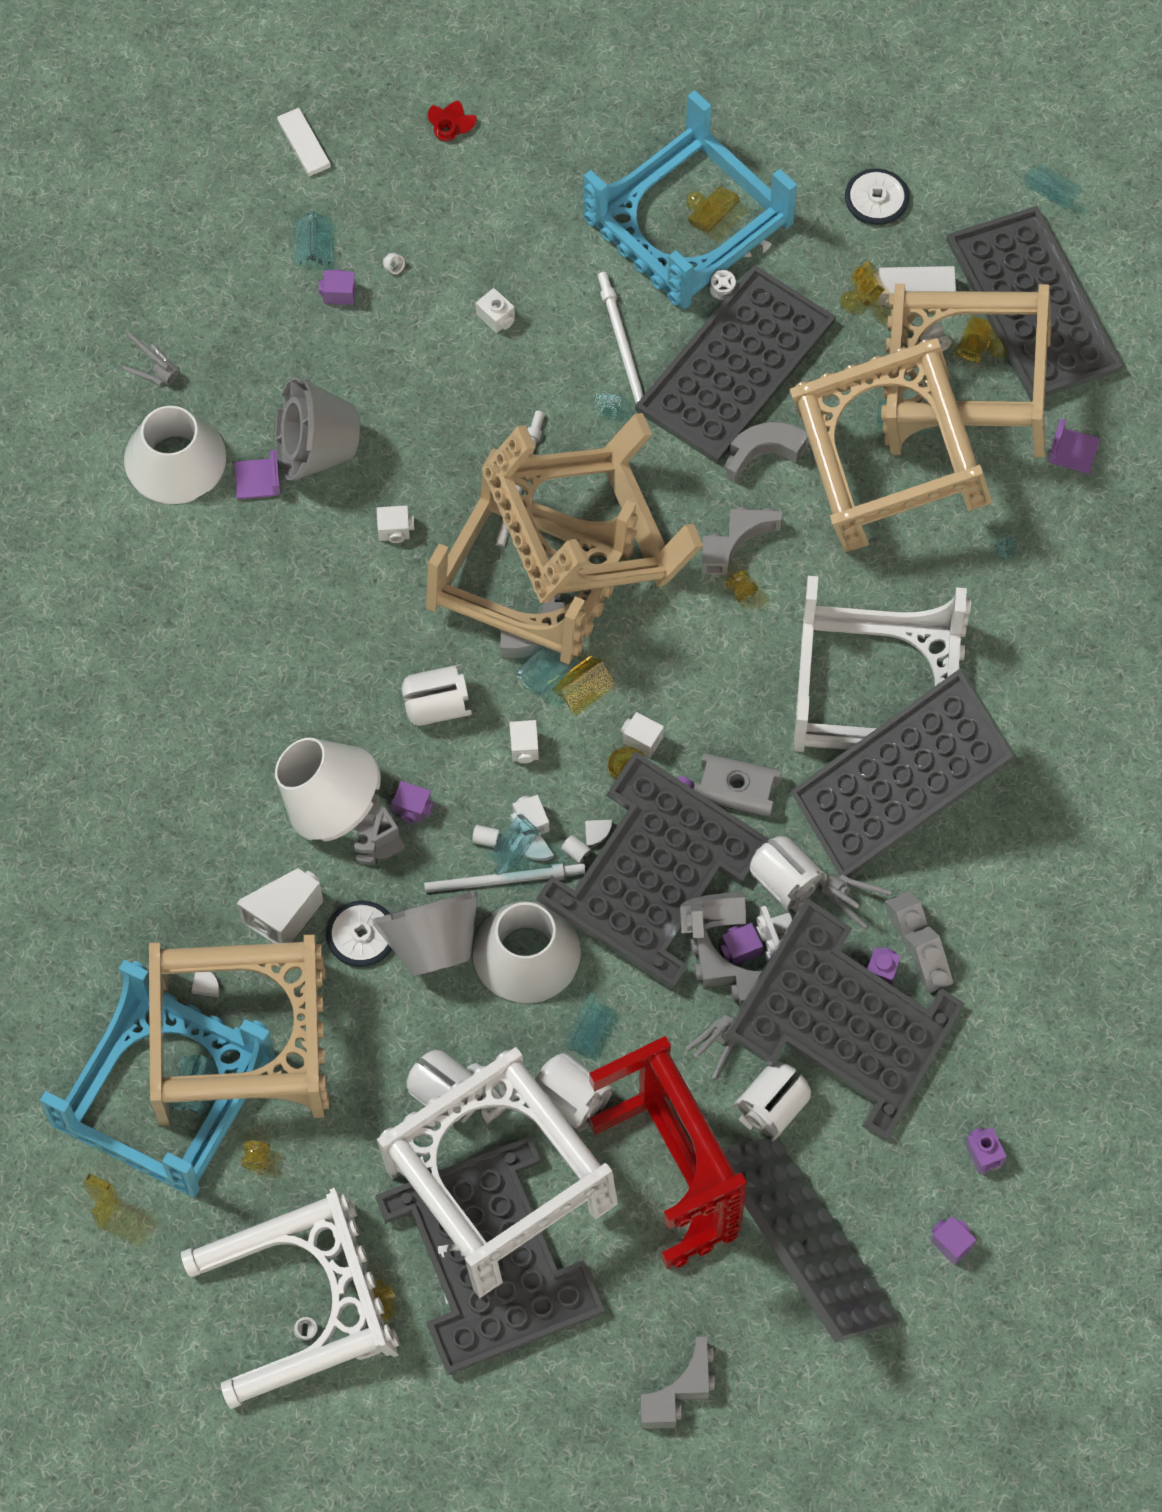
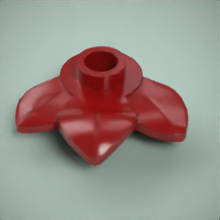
M459 100L449 104L444 109L432 105L428 111V120L434 126V135L441 141H451L458 134L468 133L477 121V116L464 115V110ZM444 128L450 129V131L444 132L442 130Z

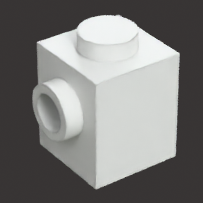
M493 288L475 303L476 315L496 333L502 328L504 330L508 329L513 324L515 318L514 306L496 289Z
M407 505L376 507L379 541L389 540L391 543H401L404 539H410L409 531L414 530V516L408 515Z
M636 712L632 719L628 718L621 729L623 744L651 758L664 737V726Z
M536 720L509 722L512 762L530 763L533 760H539Z
M538 795L532 797L523 796L513 803V814H510V818L514 828H520L524 840L549 832V820Z

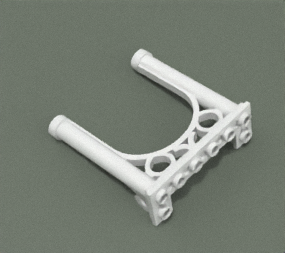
M336 1188L329 1189L330 1193L326 1194L327 1198L197 1249L189 1248L181 1251L184 1268L188 1276L192 1278L275 1245H295L309 1251L319 1260L330 1281L332 1309L328 1324L321 1336L311 1346L298 1353L221 1382L222 1393L230 1409L241 1406L245 1400L353 1358L362 1360L381 1352L386 1356H399L396 1348L400 1346L398 1336L394 1329L391 1330L388 1324L383 1323L381 1315L385 1313L380 1298H375L373 1288L376 1287V1283L372 1273L366 1271L364 1262L368 1261L363 1246H358L356 1236L359 1235L354 1219L357 1216V1210L353 1201H348L347 1196L341 1194ZM312 1228L308 1241L292 1236ZM323 1230H332L335 1238L334 1247L329 1251H321L316 1247L318 1235ZM343 1248L349 1267H339L334 1260L329 1262L327 1258H335ZM352 1280L354 1281L360 1301L353 1297L342 1299V1296H347L346 1289ZM348 1305H356L360 1315L359 1322L353 1327H346L339 1321L343 1309ZM337 1327L349 1335L328 1343Z

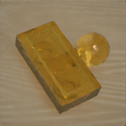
M721 186L707 199H705L701 192H691L686 198L687 206L695 210L688 217L690 225L709 233L740 202L738 194Z
M867 261L863 266H859L850 278L855 289L844 292L840 298V304L847 311L855 310L859 306L860 301L868 307L885 291L876 267L870 261Z
M971 315L955 355L979 364L985 349H988L995 358H1002L1006 356L1000 338L989 339L993 330L989 321Z

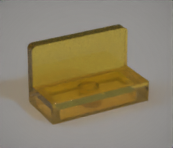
M589 656L553 682L550 687L556 695L564 698L570 711L577 715L613 689L615 683L603 661Z
M89 1173L83 1183L90 1199L97 1202L92 1210V1215L97 1227L103 1230L120 1201L113 1185Z

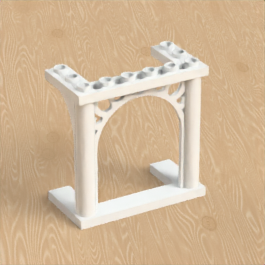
M808 576L793 751L804 752L805 747L848 750L877 729L808 723L813 630L890 636L906 641L917 648L927 659L933 672L935 687L945 679L942 677L947 675V678L959 669V660L964 661L965 645H960L961 637H965L971 609V598H966L967 588L956 587L955 596L951 601L932 610L889 612L816 606L818 576ZM917 637L925 639V637H928L925 640V643H920L917 639ZM941 641L945 644V649L938 654L929 652V646L932 643ZM944 659L942 664L944 667H939L937 661Z
M517 1047L510 1051L502 1052L488 1066L479 1067L471 1077L465 1081L455 1083L450 1088V1091L441 1097H434L427 1103L426 1107L418 1112L410 1113L404 1118L402 1123L394 1128L386 1129L377 1139L386 1172L391 1179L394 1180L400 1175L407 1178L464 1255L473 1290L479 1298L503 1283L497 1261L587 1201L588 1210L596 1220L618 1205L612 1170L606 1163L601 1165L532 1077L526 1069L523 1056ZM496 1085L499 1086L501 1099H495L492 1096V1089ZM484 1093H486L485 1099L481 1101L476 1100L478 1097H481ZM516 1098L520 1099L519 1101L512 1102ZM504 1107L521 1112L532 1119L576 1174L579 1181L489 1242H486L442 1183L437 1169V1154L445 1133L461 1117L482 1108ZM441 1124V1127L437 1131L431 1130L432 1128L436 1127V1125ZM421 1135H426L433 1139L432 1145L428 1147H419L413 1141ZM429 1154L431 1157L429 1161L425 1163L423 1160V1156L419 1158L417 1155Z

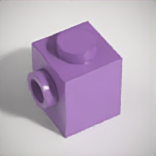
M341 269L324 270V280H319V295H323L324 304L354 305L355 272L343 271Z
M401 781L391 803L392 813L399 815L407 823L413 824L415 821L423 823L425 816L430 817L434 808L431 791Z
M752 923L740 928L739 926H734L726 930L722 935V945L719 946L722 957L729 960L735 966L761 956L763 951V945Z
M875 947L867 969L892 985L899 967L901 955H897L895 951L889 948L879 949Z
M982 1127L969 1133L965 1146L979 1174L1005 1163L1007 1156L993 1127L986 1130Z
M953 1216L947 1221L942 1219L932 1229L931 1242L954 1265L975 1246L976 1239L970 1234L971 1229L962 1220L957 1221Z

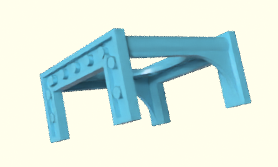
M695 90L687 95L686 131L623 179L611 184H605L592 170L583 175V217L590 226L595 225L607 242L612 241L617 246L621 256L624 258L629 257L639 273L643 274L645 272L656 289L660 290L662 288L667 293L669 301L675 306L679 305L684 310L692 304V297L711 282V277L715 272L727 270L781 226L787 229L794 224L797 184L781 169L772 174V188L770 189L711 135V105ZM701 149L756 200L765 211L710 253L696 257H683L675 250L669 255L653 247L644 238L637 223V208L641 198L648 189ZM628 203L632 205L630 209L626 207ZM624 214L629 216L631 220L627 223H618L614 217ZM627 229H631L634 233L631 235ZM659 260H664L667 263L664 267Z
M123 960L119 967L124 983L122 994L114 1016L97 1048L65 1100L45 1091L40 1102L52 1127L195 1198L200 1190L198 1183L246 1099L216 1100L183 1159L167 1152L162 1163L81 1123L121 1055L136 1042L150 1036V1026L146 1023V1015L149 1012L148 969L137 961L130 963ZM163 992L164 1033L183 1035L201 1044L213 1057L219 1074L237 1070L236 1073L254 1071L276 1058L270 1031L265 1024L257 1020L251 1022L245 1019L240 1028L235 1027L232 1029L226 1026L225 1022L213 1015L209 1018L201 1014V1010L194 1005L187 1004L185 1006L177 1002V998L173 995ZM166 1015L169 1016L172 1022L174 1020L177 1021L174 1026L166 1024ZM139 1020L143 1030L139 1033L133 1032L138 1028L136 1023ZM193 1030L199 1031L197 1035L191 1034ZM215 1041H217L218 1045L224 1046L220 1049H216L212 1046V1044ZM229 1051L240 1053L239 1060L231 1064L223 1063L221 1057Z

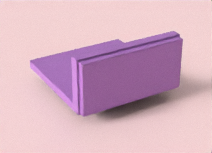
M1060 419L1049 452L1048 462L1089 474L1100 438L1066 429L1067 420Z
M270 450L271 459L234 462L237 499L281 495L277 451Z

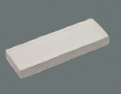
M300 108L277 117L280 127L308 177L331 167L327 156Z

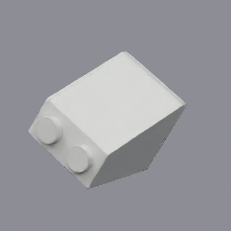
M299 868L291 871L237 902L241 922L272 943H291L323 903L320 880L310 871L305 873Z

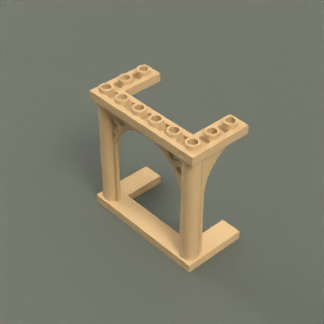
M895 284L894 294L889 295L891 316H888V331L892 332L891 338L886 339V353L890 354L899 348H903V346L909 348L917 345L920 337L928 328L938 321L954 315H1037L1033 402H956L964 426H1032L1034 457H1045L1046 428L1044 406L1047 346H1050L1049 284H1039L1038 292L906 291L905 284ZM925 311H928V314L935 313V315L928 317ZM919 316L923 320V324L917 327L911 325L912 321ZM909 332L914 333L912 338H909ZM914 368L907 370L905 375L911 377L910 381L917 377ZM897 373V374H895V375H892V376H889V377H890V378H896V377L899 376V373ZM920 383V384L918 385L919 387H922V388L925 387L922 383ZM883 386V398H887L886 405H882L881 409L885 446H890L891 454L901 455L902 444L906 438L920 430L939 426V423L931 405L923 401V397L920 394H917L912 399H904L902 395L908 388Z
M938 338L933 340L925 339L918 345L909 348H899L892 354L876 356L870 359L869 362L860 365H850L843 371L827 373L819 379L811 382H800L795 387L790 388L792 398L805 426L832 511V515H830L831 522L844 552L869 545L862 525L960 492L963 495L968 512L993 503L980 464L977 465L949 382L951 377ZM918 367V376L912 381H906V371ZM899 373V376L896 377V378H890V377H889V376H892V375H895V374ZM924 380L927 387L922 388L918 385ZM900 386L917 392L927 400L935 412L955 473L855 506L835 444L836 425L841 413L854 398L872 388ZM851 390V392H850L849 394H846V395H842V394H841L842 392ZM835 396L840 400V404L836 407H828L823 403V399ZM828 414H833V417L829 420Z
M643 413L634 414L605 448L548 455L531 454L536 447L526 425L517 426L481 468L540 603L550 602L556 594L646 581H655L657 587L664 586L704 546L694 524L684 525L666 545L662 539L628 464L632 457L653 435ZM606 473L621 508H623L626 500L637 503L635 514L639 515L634 528V530H637L635 539L644 558L587 565L585 564L587 561L577 539L567 540L556 551L543 538L533 518L532 498L536 488L541 483L550 479ZM516 485L525 491L526 496L519 494Z
M494 448L492 449V451L490 452V454H489L488 458L486 459L484 465H485L486 462L492 457V455L497 451V449H494ZM482 471L480 499L450 553L448 554L449 547L438 544L428 562L426 609L436 612L437 608L442 606L557 651L561 653L560 661L570 665L574 656L578 657L584 644L582 641L585 636H590L594 626L593 620L595 617H600L604 608L603 601L605 597L610 598L614 586L582 590L566 606L541 614L518 612L451 586L491 512L501 515ZM626 500L617 517L608 521L594 522L566 515L532 501V514L538 530L558 537L565 542L570 539H577L587 561L585 564L599 565L592 564L589 561L591 557L597 555L607 558L601 564L625 561V559L630 560L635 548L632 543L637 532L634 528L639 515L635 514L637 503ZM583 546L587 547L589 551H584ZM560 616H564V619L557 623V619ZM545 620H549V621H551V625H549V623H543V622H544Z
M315 934L304 935V942L177 949H162L160 943H149L150 1102L159 1126H170L171 1102L274 1098L289 1100L307 1106L312 1110L313 1118L324 1117V1109H329V1092H327L325 1074H320V1065H325L324 1048H319V1038H324V1022H319L318 1012H323L324 1007L323 995L318 996V988L323 986V980L326 979V969L321 944H316ZM272 967L279 968L280 972L274 973ZM298 968L302 971L301 977L296 982H285V975L290 970ZM247 970L271 978L285 991L293 1007L294 1025L287 1045L273 1061L259 1069L244 1073L164 1077L163 992L169 993L168 974ZM302 987L300 990L302 996L296 997L294 995L295 989ZM299 1015L305 1016V1019L303 1021H299L297 1017ZM298 1039L304 1040L302 1041V1046L307 1050V1053L303 1049L296 1047ZM290 1054L299 1055L304 1060V1066L300 1069L292 1068L286 1061L287 1056ZM282 1065L283 1070L286 1072V1074H282L281 1070L274 1073V1070L277 1066Z

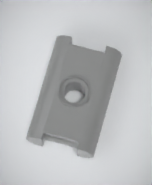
M703 754L701 767L705 770L701 785L695 784L694 786L695 791L718 806L771 817L773 801H770L773 785L779 786L782 770L712 754ZM734 782H740L744 786H742L741 788H734L731 786V784Z

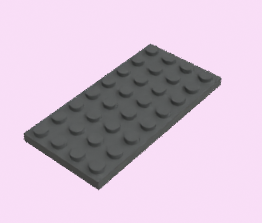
M1038 206L947 234L946 241L970 287L975 292H1038L1039 284H1049L1050 346H1047L1045 396L1122 371L1123 364ZM985 314L1030 401H1033L1037 315Z
M753 265L734 290L635 405V411L643 413L646 418L718 464L729 451L733 440L748 428L835 323L836 316L756 265Z
M959 668L790 792L840 876L843 874L849 878L1011 763L1017 756L966 673Z
M772 1138L721 1147L736 1175L742 1173L747 1182L744 1206L835 1343L890 1328L900 1321L895 1314L894 1307L886 1301L879 1291V1285L869 1276L863 1267V1261L853 1252L846 1236L838 1230L832 1221V1215L822 1206L817 1198V1193L807 1184L802 1176L801 1169L793 1163L787 1154L785 1145L781 1141L776 1139L772 1142Z

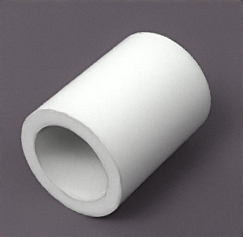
M476 825L472 843L496 848L498 843L496 841L499 839L500 830Z
M574 835L569 836L561 847V850L579 864H582L584 861L582 858L584 856L588 857L592 851Z

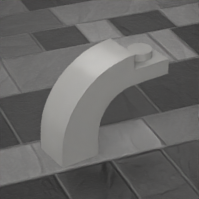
M780 422L762 423L746 429L731 443V456L724 467L726 469V479L735 483L747 464L761 454H777L797 463L809 445L807 432L796 426Z
M556 594L550 602L544 603L541 613L552 612L564 607L565 602H560L561 594ZM560 616L557 619V623L562 621L564 616ZM545 620V621L543 622V623H549V625H551V621H549V620ZM501 630V658L527 657L546 648Z
M744 892L706 895L683 902L680 905L682 933H693V938H704V930L722 925L746 924Z

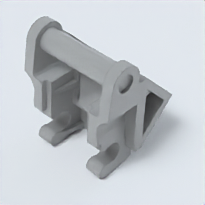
M374 794L371 800L374 803L371 810L356 826L359 839L358 843L354 844V849L359 853H369L367 855H356L357 863L364 865H376L377 858L387 860L405 848L404 843L399 837L397 825L385 807L380 806L381 801L377 794Z

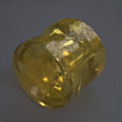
M746 570L735 573L726 582L728 590L735 593L734 598L737 602H743L745 599L753 596L759 588L755 582H751L749 579L750 575Z
M245 1141L243 1143L245 1155L241 1159V1166L246 1169H267L269 1162L266 1158L271 1146L262 1141Z

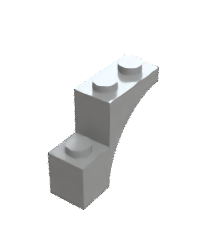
M745 507L730 509L729 537L720 534L703 536L704 546L702 547L701 574L727 575L732 556L745 541L761 533L781 530L782 511H775L771 508L762 510H750Z
M910 891L886 900L885 904L890 921L908 947L926 991L932 993L953 984L940 936L928 926L921 902Z
M704 930V938L690 939L692 955H698L699 964H694L696 980H702L703 988L735 984L731 985L732 1000L738 1001L740 1009L762 971L746 970L728 962L716 951L708 937L707 930Z
M707 1336L695 1337V1349L692 1360L679 1379L660 1391L641 1394V1429L676 1428V1420H681V1402H675V1400L709 1399V1391L714 1390V1373H708V1363H713V1345H707Z

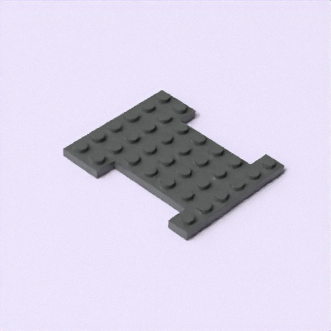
M635 751L606 794L607 797L628 811L575 890L551 875L536 900L662 984L673 989L688 966L666 951V948L681 927L680 905L687 900L700 897L717 870H720L741 884L750 870L751 860L755 852L764 843H768L770 839Z
M806 898L729 1026L725 1036L769 1065L774 1064L784 1045H788L872 1101L874 1105L863 1122L862 1127L883 1141H886L965 1003L942 988L938 990L929 1008L926 1009L841 952L840 949L852 927Z
M530 1135L442 1169L438 1173L448 1192L484 1240L489 1242L533 1212L517 1173L541 1164V1159ZM410 1183L375 1195L385 1224L412 1214L452 1311L426 1322L447 1376L605 1314V1309L584 1260L557 1270L542 1232L497 1261L503 1283L479 1298L473 1290L464 1255L461 1256L460 1250L450 1252V1248L455 1243ZM448 1245L447 1252L442 1257L438 1253V1246Z

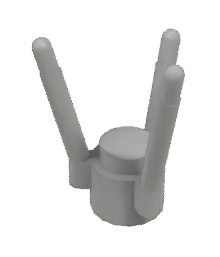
M128 333V337L156 362L153 368L155 376L123 365L122 369L152 381L159 387L163 383L169 386L179 375L180 370L155 344L150 345L154 350L153 352L135 335Z
M843 874L839 878L834 875L829 876L822 887V893L828 896L829 901L836 904L863 929H867L868 925L842 902L845 901L854 908H859V904L848 897L850 887L847 885L888 896L892 895L891 890L853 880Z
M723 1015L718 1022L715 1021L710 1028L685 1047L686 1051H690L712 1034L694 1053V1057L698 1058L715 1040L721 1044L728 1043L713 1073V1079L718 1078L736 1043L725 1036L733 1021L727 1015Z

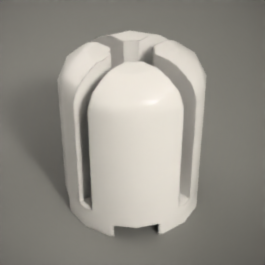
M461 664L411 674L404 679L402 694L407 717L413 724L421 726L472 715L471 710H465L464 701L469 700L464 675H458L457 672L462 670Z
M777 836L770 839L768 843H764L757 849L750 864L752 877L787 912H789V909L797 912L802 901L808 898L819 884L823 887L827 880V875L790 838L785 836Z
M433 1050L419 1058L424 1066L419 1063L413 1065L407 1078V1089L412 1097L426 1107L431 1099L437 1096L441 1097L450 1091V1088L455 1083L465 1081L473 1073L444 1051ZM474 1111L468 1113L461 1120V1122L465 1123V1121L474 1113Z
M562 1053L546 1062L535 1080L567 1122L581 1132L590 1125L586 1120L593 1117L599 1109H604L612 1095V1092L609 1091L612 1087L608 1085L594 1092L589 1083V1073L592 1071L570 1054Z
M774 1062V1064L768 1065L741 1097L735 1101L732 1108L737 1106L742 1115L739 1121L750 1130L752 1127L760 1130L766 1136L772 1137L771 1141L773 1142L810 1100L811 1089L807 1080L801 1074L786 1088L773 1105L766 1110L765 1106L796 1071L789 1064Z

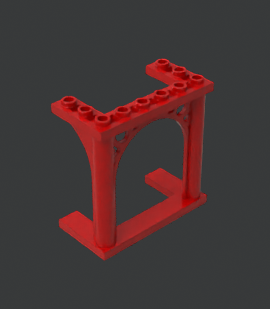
M664 1036L589 1073V1083L595 1092L640 1070L639 1094L591 1117L590 1127L594 1135H597L645 1110L648 1111L689 1187L685 1196L675 1206L664 1211L663 1220L668 1229L675 1226L682 1228L690 1223L688 1231L681 1242L662 1252L661 1259L666 1269L671 1266L677 1269L686 1265L689 1262V1257L697 1253L699 1256H704L714 1249L713 1245L721 1241L724 1244H728L739 1237L738 1233L741 1232L747 1182L742 1173L736 1175L673 1061L670 1055L671 1044L667 1037ZM668 1098H669V1100L671 1101V1103H672L674 1109L676 1110V1112H677V1114H678L680 1120L682 1121V1123H683V1125H684L686 1131L688 1132V1134H689V1136H690V1138H691V1140H692V1143H691V1141L689 1140V1138H688V1136H687L685 1130L683 1129V1127H682L680 1121L678 1120V1118H677V1116H676L674 1110L672 1109V1107H671V1105H670V1103H669V1101H668Z

